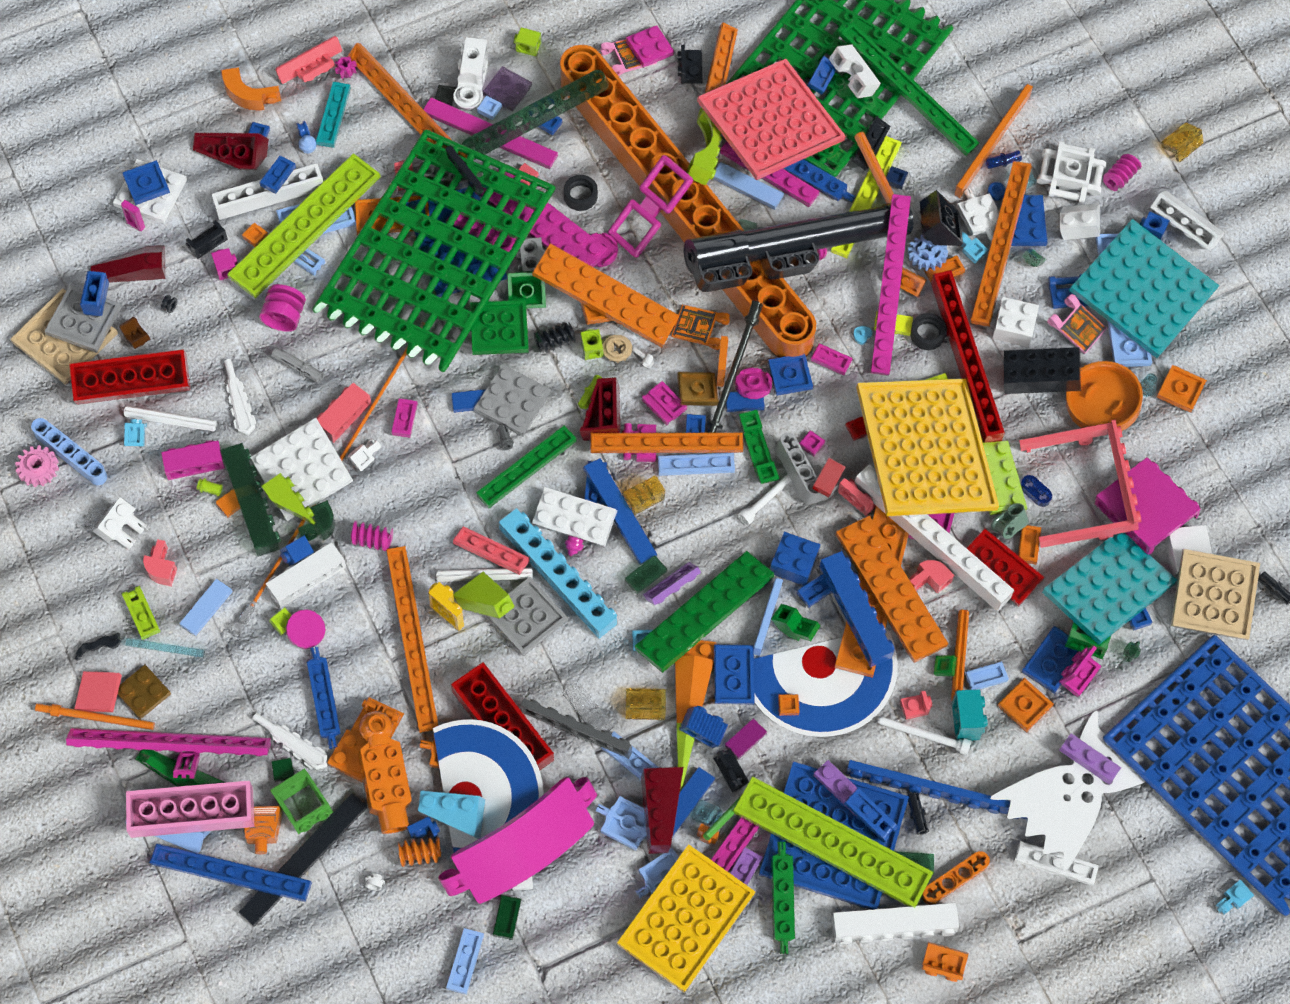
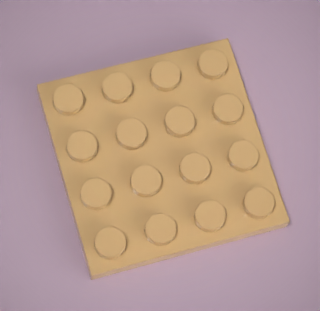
M62 289L10 340L15 346L66 385L71 380L69 364L91 361L118 332L111 326L97 353L46 335L45 329L66 293V290Z
M1183 549L1171 626L1249 640L1260 563Z

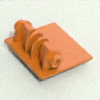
M370 697L368 700L365 699L362 703L363 709L351 731L361 736L359 724L362 717L369 712L380 711L391 720V739L404 713ZM374 722L371 724L373 729H381L379 723Z

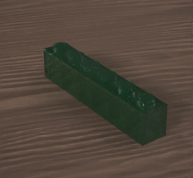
M243 443L221 449L220 451L257 557L280 550L278 543L281 542L278 531H273L272 526L275 525L272 514H267L266 509H269L266 497H261L260 493L264 491L260 481L256 482L254 476L258 474L255 466H250L251 454L249 449H244Z

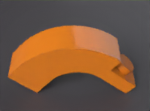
M239 67L221 70L225 90L230 99L237 105L245 109L260 111L265 110L264 104H274L281 101L279 86L251 88L243 83Z

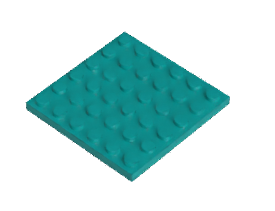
M1132 219L1071 286L1069 291L1151 355L1158 358L1220 285Z

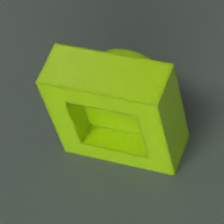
M284 607L269 622L280 635H283L286 632L287 622L292 615Z

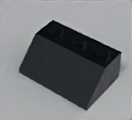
M935 190L919 202L922 235L934 245L961 246L963 245L959 211L942 194Z

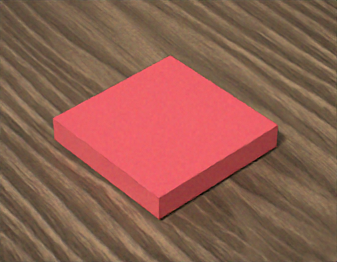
M83 671L74 709L88 712H113L122 675L116 672Z

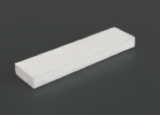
M1022 841L1019 842L1014 862L1087 885H1094L1099 865L1075 858L1069 868L1064 871L1063 854L1057 852L1043 854L1044 848Z

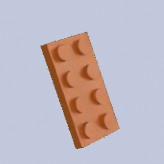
M411 196L408 202L419 200L421 197ZM392 197L390 199L399 202L401 197ZM381 198L363 199L355 202L357 235ZM427 202L425 205V215L429 216V205ZM378 216L371 228L380 232L388 219ZM394 223L388 233L400 232L403 226Z

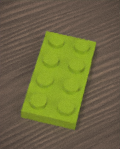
M1009 442L983 443L999 503L998 510L989 511V514H1002L1015 503L1022 504L1026 511L1028 508Z

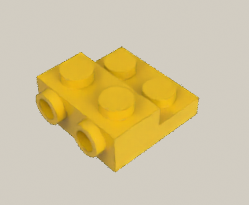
M435 582L428 592L430 607L455 629L460 631L464 627L463 610L454 602L453 590L446 584L442 585L440 582Z

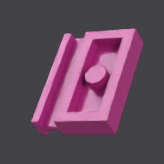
M663 381L651 389L648 394L642 396V401L666 426L687 410V405H681L680 398Z

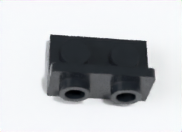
M681 44V51H677V62H681V66H678V77H681V84H702V50H685V44Z

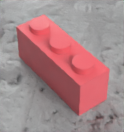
M352 383L349 387L347 386L343 389L341 395L329 404L328 409L324 413L322 412L317 416V420L330 441L334 443L372 404L370 395L355 383Z

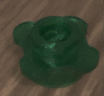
M1131 641L1125 647L1123 655L1128 657V662H1131L1132 659H1136L1140 655L1139 641L1136 643Z

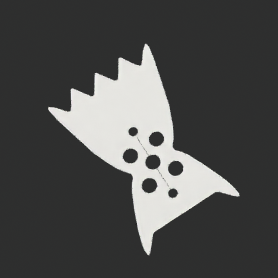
M1097 710L1088 719L1080 739L1105 757H1110L1114 763L1122 767L1113 779L1112 784H1104L1100 778L1074 761L1072 765L1058 766L1038 772L999 791L991 797L993 800H1010L1008 819L1028 818L1025 832L1026 837L1034 835L1046 836L1043 854L1063 852L1064 871L1069 868L1094 826L1100 810L1102 794L1121 791L1146 782L1103 740L1105 734L1098 728ZM1065 773L1072 774L1075 779L1074 783H1064L1062 776ZM1085 773L1091 774L1094 782L1090 785L1085 784L1082 781V775ZM1088 791L1092 793L1094 798L1091 803H1086L1082 800L1081 794ZM1065 794L1070 795L1071 800L1065 801L1063 796Z

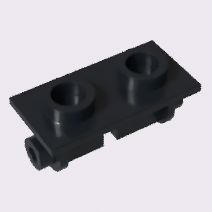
M731 748L725 752L720 750L716 753L717 756L713 759L732 793L749 783Z

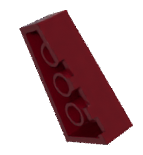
M684 767L643 769L641 784L648 854L668 853L670 850Z

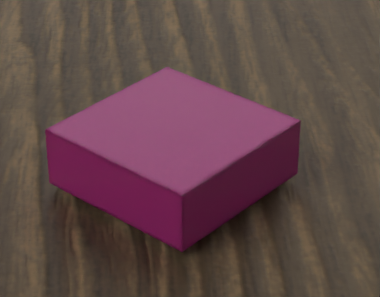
M810 430L799 444L803 450L814 457L825 444V440Z

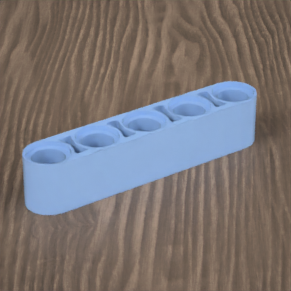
M38 418L32 422L31 428L38 441L48 447V449L53 451L92 484L102 485L106 482L107 474L99 461L47 420ZM87 461L85 464L80 465V462ZM101 472L99 475L94 476V473Z

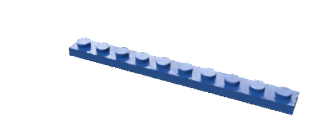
M849 760L846 774H850L851 777L856 779L866 778L875 784H881L882 782L889 784L890 787L895 789L905 788L909 789L911 793L929 794L928 796L934 799H940L941 797L948 799L949 802L954 804H968L973 809H988V812L993 814L1003 813L1008 815L1010 800H993L990 795Z

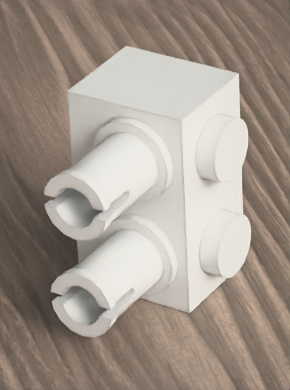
M118 498L93 529V532L107 543L117 540L129 550L136 539L122 530L123 525L127 524L138 534H141L147 524L133 515L134 507L122 498Z

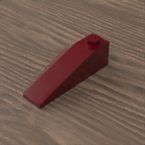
M195 133L193 151L240 170H257L267 157L269 139L259 133Z
M165 245L146 246L92 265L91 271L106 273L109 283L166 279Z

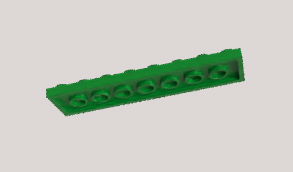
M748 551L744 552L635 645V650L663 673L772 580L774 572Z

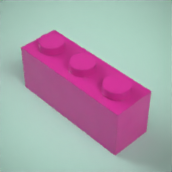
M209 440L203 444H190L184 448H171L161 452L168 480L225 469L218 440Z

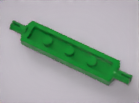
M777 842L778 854L771 857L773 940L780 942V954H789L788 942L795 939L793 856L786 854V842Z

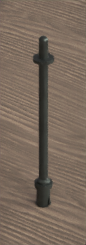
M752 301L749 313L744 318L746 327L714 417L706 422L710 425L708 433H716L717 428H723V425L719 423L752 329L759 323L758 318L763 304L758 301Z

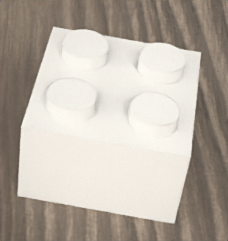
M1003 297L992 339L1029 347L1039 305Z

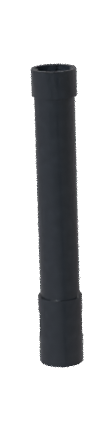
M891 203L883 204L881 207L747 231L736 230L687 239L683 249L685 264L688 271L693 274L698 289L702 292L744 285L752 274L750 262L754 261L761 262L764 273L769 279L775 280L807 274L819 262L817 250L887 238ZM911 208L909 209L906 235L911 234L914 225Z

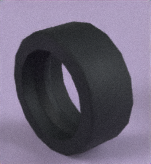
M575 175L566 181L564 185V201L567 206L573 210L585 211L596 204L598 188L596 182L591 177ZM576 186H585L591 190V196L584 200H577L570 195V191Z
M921 314L912 323L911 340L920 349L934 350L944 342L947 331L946 324L936 314ZM922 324L934 325L939 330V336L931 340L924 339L918 334V327Z

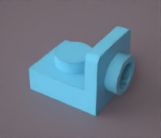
M130 419V423H125L124 446H145V427H147V423H142L141 419Z

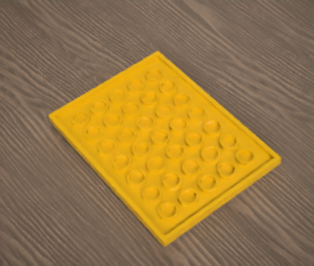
M966 379L857 384L856 389L886 516L998 510L999 503Z

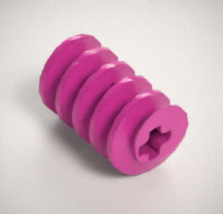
M1123 154L1112 165V168L1103 175L1104 184L1110 190L1118 191V188H1123L1129 182V179H1132L1133 175L1141 169V162L1131 154Z
M355 520L351 530L352 544L357 545L359 543L361 547L367 544L368 548L371 549L374 546L376 550H380L382 547V550L386 552V549H389L392 543L393 528L390 533L387 532V527L380 531L379 525L373 530L371 523L368 528H365V522H362L360 527H358L357 520Z

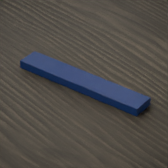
M601 458L585 465L583 469L604 505L617 510L614 522L638 563L642 565L656 558V551Z

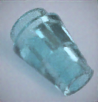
M1148 374L1140 382L1144 397L1152 396L1156 392L1157 377L1155 374Z

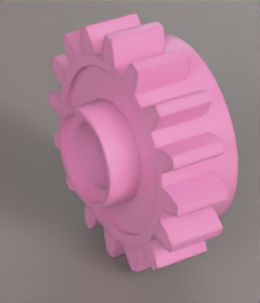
M40 445L35 450L31 446L29 452L24 449L25 455H18L20 462H15L16 472L20 480L25 481L26 485L33 484L34 487L37 485H42L43 487L45 483H51V479L57 476L55 471L59 470L57 465L59 462L54 452H50L48 447L42 450Z

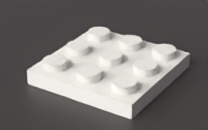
M136 159L132 169L145 165L147 162ZM160 167L170 193L135 205L126 181H124L113 204L115 207L122 209L121 203L126 200L138 207L143 217L164 224L187 178L184 175Z

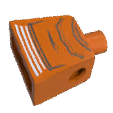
M280 806L254 807V827L244 828L247 843L255 844V854H267V844L277 843L283 813Z

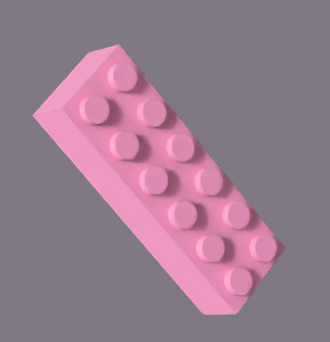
M250 781L126 791L127 833L131 838L254 827L252 784Z

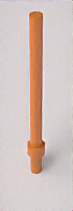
M37 703L35 706V711L50 713L51 716L56 717L63 715L154 730L155 722L63 708L57 704H52L51 706Z

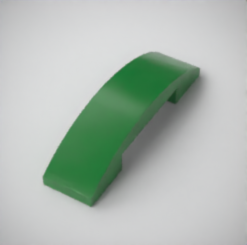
M753 410L739 414L747 450L760 484L779 480L774 461L771 459L762 431L763 426L758 411Z

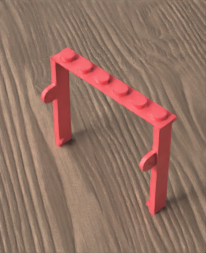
M1112 420V423L1019 440L1021 451L1027 450V453H1029L1031 449L1078 441L1079 445L1085 446L1091 444L1094 437L1109 435L1127 521L1039 537L1041 548L1097 537L1100 540H1107L1113 537V534L1139 530L1138 523L1142 522L1140 511L1135 509V505H1138L1136 494L1131 492V488H1134L1133 479L1128 477L1127 471H1130L1129 461L1124 460L1123 454H1126L1125 444L1120 442V438L1123 437L1121 426H1117L1116 420Z

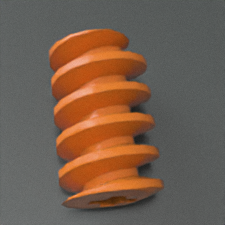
M431 837L428 838L427 844L421 838L419 845L412 839L411 846L408 845L406 840H404L402 847L398 842L402 867H405L407 860L410 866H413L415 859L421 865L423 859L429 864L431 858H433L435 863H438L439 857H441L439 837H436L435 843H433Z

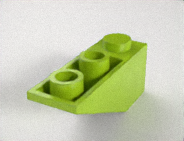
M279 473L262 485L270 500L278 508L311 524H315L312 518L314 513L309 506L305 507L302 502L305 500L299 491L295 493L292 488L295 485L289 476L285 478Z

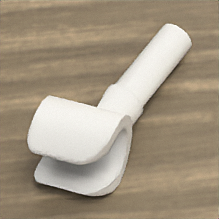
M634 347L632 351L643 359L642 365L650 369L654 364L653 356L651 354H644Z

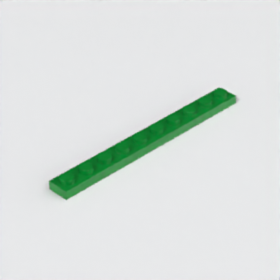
M854 23L850 24L840 33V37L848 45H853L859 55L965 156L978 147L979 142Z

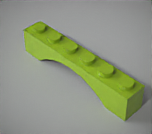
M701 107L698 112L697 124L704 134L706 148L694 154L688 165L687 173L694 181L706 185L709 179L712 180L716 173L714 168L718 162L716 157L720 151L718 146L721 143L722 136H720V131Z

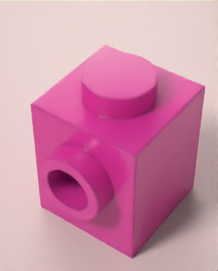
M229 248L219 249L211 254L219 279L223 280L228 278V273L238 262L235 254H231Z

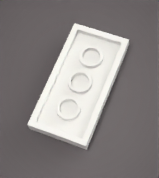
M544 487L532 523L605 547L617 510Z

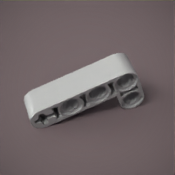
M791 433L782 434L775 450L803 502L813 504L831 498L839 482H837L829 498L812 489L817 476L799 442Z

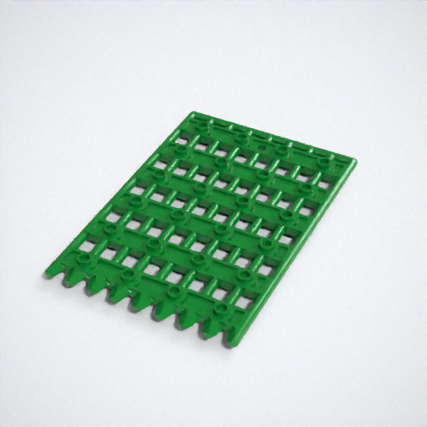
M795 0L726 84L740 79L742 75L747 76L774 64L776 60L781 61L787 59L794 70L800 73L799 76L803 81L806 77L811 79L819 61L826 53L831 56L838 46L848 45L840 40L839 37L840 33L852 23L861 29L888 56L898 60L896 64L902 68L903 65H906L913 69L909 76L914 80L950 35L954 27L949 24L942 29L938 28L940 22L938 16H932L928 20L923 19L925 15L924 7H919L911 12L909 10L910 0H901L898 3L894 2V0H856L858 4L852 11L843 6L848 0H839L838 2L834 0ZM801 4L810 8L804 17L795 13ZM864 6L873 10L867 19L858 15ZM816 12L824 16V19L818 26L809 21ZM878 15L888 19L881 28L873 24ZM830 21L839 25L833 34L824 30ZM893 24L902 28L896 37L887 32ZM782 27L790 31V34L784 41L775 36ZM908 32L917 37L911 45L901 41ZM796 36L805 40L798 50L790 45ZM922 41L932 45L926 54L916 50ZM811 44L820 49L813 59L804 54ZM762 51L771 55L764 65L755 60ZM866 61L867 66L881 83L873 96L857 98L848 86L850 83L848 79L851 75L845 72L841 76L835 72L826 88L829 90V93L823 100L817 98L845 134V138L854 142L847 152L838 147L842 143L840 142L814 154L820 158L819 160L812 156L804 159L834 177H837L855 154L858 148L854 138L855 135L860 132L866 133L870 126L869 124L865 127L858 122L862 116L867 113L873 118L878 116L880 119H883L901 96ZM810 88L811 92L815 94L816 91ZM884 89L893 93L887 103L878 98ZM835 95L844 100L838 109L829 105ZM850 104L859 109L852 118L844 114V111ZM827 162L828 164H830L831 166H833V167H835V168L832 169V168L828 167L827 165H825V163Z
M425 129L314 304L312 311L319 313L328 306L327 318L330 321L335 320L343 313L345 314L343 319V326L345 328H350L357 321H360L358 330L360 335L364 336L375 328L374 339L377 343L383 342L390 335L392 336L390 344L392 350H398L402 345L408 343L406 354L409 358L416 356L423 350V363L429 365L435 359L440 358L439 371L445 372L556 187L542 179ZM427 138H430V139L436 141V143L433 144V143L428 142V141H426V140H427ZM443 144L446 146L451 145L457 153L460 151L466 154V158L460 157L476 177L478 173H483V176L477 177V179L481 182L482 187L487 190L480 201L471 198L474 190L470 185L464 194L455 190L463 176L448 159L446 149L442 148ZM415 157L424 161L417 173L408 170ZM474 158L482 161V165L474 162ZM431 164L439 167L433 180L424 177ZM489 166L498 168V172L490 169ZM446 171L455 174L448 187L439 183ZM507 172L514 175L515 177L510 178L504 174ZM521 179L530 182V185L528 186L520 182ZM397 186L406 190L399 202L390 199ZM537 186L546 189V192L544 193L536 189ZM493 192L502 195L496 208L487 205ZM413 193L421 197L415 209L405 206ZM509 199L518 202L512 215L502 211ZM428 200L437 204L430 216L421 213ZM525 206L534 209L528 222L518 218ZM444 207L453 211L446 224L437 220ZM460 214L469 218L462 230L452 227ZM378 216L388 219L380 232L371 228ZM475 222L485 225L478 237L468 234ZM394 223L403 226L396 239L387 235ZM491 228L501 232L493 245L484 241ZM410 230L419 233L412 246L403 242ZM507 235L517 239L509 252L500 248ZM425 237L435 240L428 253L419 250ZM441 244L450 247L444 260L434 257ZM360 245L369 248L362 262L353 258ZM457 251L466 254L460 267L450 264ZM376 252L385 256L378 268L368 265ZM473 258L482 262L475 275L466 271ZM392 259L401 263L393 276L384 272ZM489 265L499 269L491 282L482 278ZM407 267L417 270L409 283L400 279ZM423 273L432 277L425 290L416 287ZM341 275L351 278L343 291L334 288ZM439 281L448 284L441 298L432 294ZM357 282L366 285L359 299L350 295ZM455 288L464 292L457 305L448 301ZM373 289L382 293L375 306L366 302ZM471 295L480 299L473 312L464 309ZM389 296L398 300L391 313L382 310ZM404 304L414 307L407 320L397 317ZM421 311L430 315L422 328L413 324ZM437 318L446 322L439 335L429 332ZM452 326L462 329L454 343L445 339Z

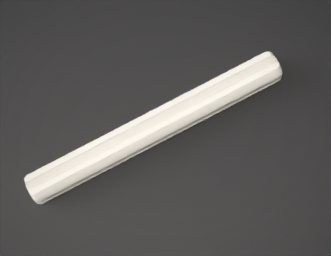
M125 406L124 416L129 418L207 431H215L217 427L215 420L132 406Z
M506 568L438 570L436 573L438 582L471 581L483 571L492 580H519L533 577L532 568H524L520 575Z

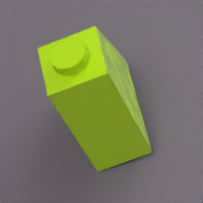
M484 571L453 594L457 604L462 609L499 619L515 607L509 594Z

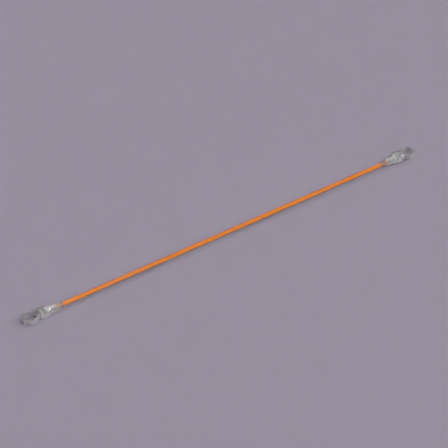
M424 312L419 327L422 328L430 316L429 314ZM407 347L340 456L341 460L344 459L407 355ZM301 520L288 544L294 541L305 520ZM281 555L254 600L241 613L239 622H237L232 632L234 636L238 637L244 625L251 619L257 604L256 602L264 591L266 583L273 576L282 561Z

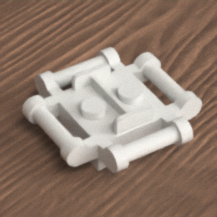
M1059 141L1057 150L1044 149L1042 151L1043 161L1040 174L1037 176V183L1041 185L1050 184L1049 197L1057 196L1076 200L1078 203L1084 204L1087 192L1093 196L1101 194L1100 185L1103 170L1106 168V162L1094 158L1095 148L1089 147L1087 149ZM1053 158L1055 159L1053 175L1049 176L1047 175L1049 162ZM1092 167H1095L1096 173L1092 185L1089 184Z

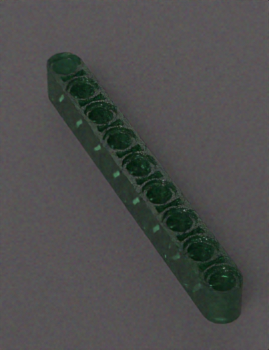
M594 70L465 139L462 145L469 148L475 147L473 150L486 155L604 92L609 86V81L603 71ZM598 79H602L601 82L596 83Z

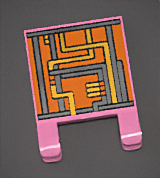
M626 39L601 44L600 51L602 55L615 51L621 65H613L612 69L618 76L625 72L643 68L628 46Z
M1071 294L1064 301L1067 306L1074 309L1063 323L1058 315L1053 314L1047 320V323L1059 330L1076 347H1080V351L1085 354L1107 327L1092 315L1074 294Z

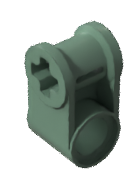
M1020 503L1012 504L1002 514L993 519L991 529L994 532L1001 533L1005 539L1012 538L1029 523L1024 506Z

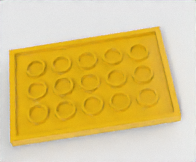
M688 844L621 936L617 945L685 993L756 891Z

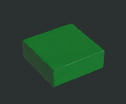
M954 655L936 656L933 674L935 676H954L957 658Z

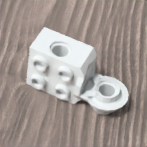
M466 37L465 44L461 45L462 59H459L458 70H460L458 74V87L453 95L458 106L471 110L477 107L483 98L482 89L484 90L488 66V45L486 39Z

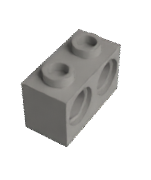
M541 237L525 239L517 252V258L521 257V262L518 263V272H532L537 267L543 256Z

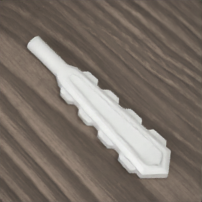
M226 359L224 361L228 375L226 389L227 393L230 394L228 397L229 403L233 405L231 412L232 416L235 417L233 421L234 426L239 433L249 436L255 429L256 420L254 415H251L252 409L250 404L246 402L248 400L247 394L242 391L244 389L243 383L236 377L231 359Z
M259 713L253 716V720L270 731L276 743H282L285 750L288 752L292 751L293 756L298 760H303L305 766L310 770L314 769L317 771L328 768L327 755L323 749L313 747L312 742L307 739L302 740L296 732H289V728L285 725L273 724Z

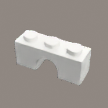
M853 45L838 46L830 56L829 60L838 72H847L853 77L848 86L857 98L873 96L881 83Z

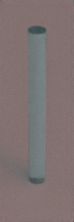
M130 638L126 639V646L203 658L205 655V650Z

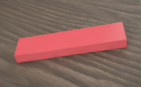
M464 526L453 539V544L518 575L522 573L530 561L528 556Z

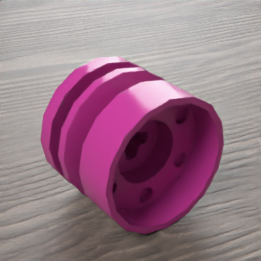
M274 284L268 289L259 318L272 329L292 332L298 326L301 317L300 313L303 311L306 298L293 287Z

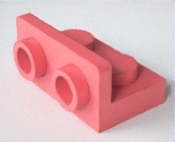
M844 478L840 482L838 493L865 516L876 507L872 498L866 493L863 494L858 489L854 480Z

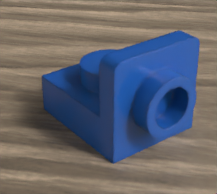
M426 817L407 827L411 839L415 837L416 839L422 838L430 831L434 840H436V837H438L437 833L440 832L436 821L432 822L430 817Z

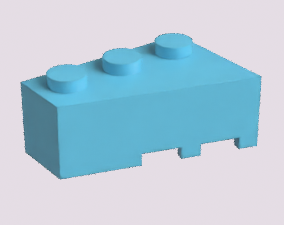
M421 791L418 811L480 839L486 799L474 795Z

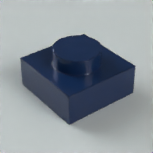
M891 166L886 179L890 186L902 190L908 172Z

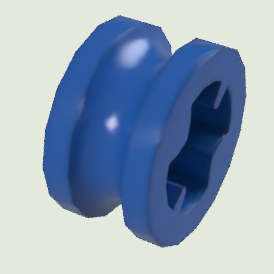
M305 120L301 124L296 123L301 138L305 135H310Z

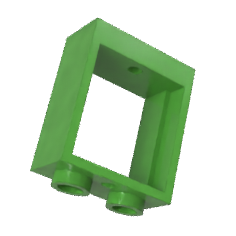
M305 768L270 790L298 835L310 830L314 824L327 819L333 813L329 803ZM309 785L322 806L296 821L283 801Z

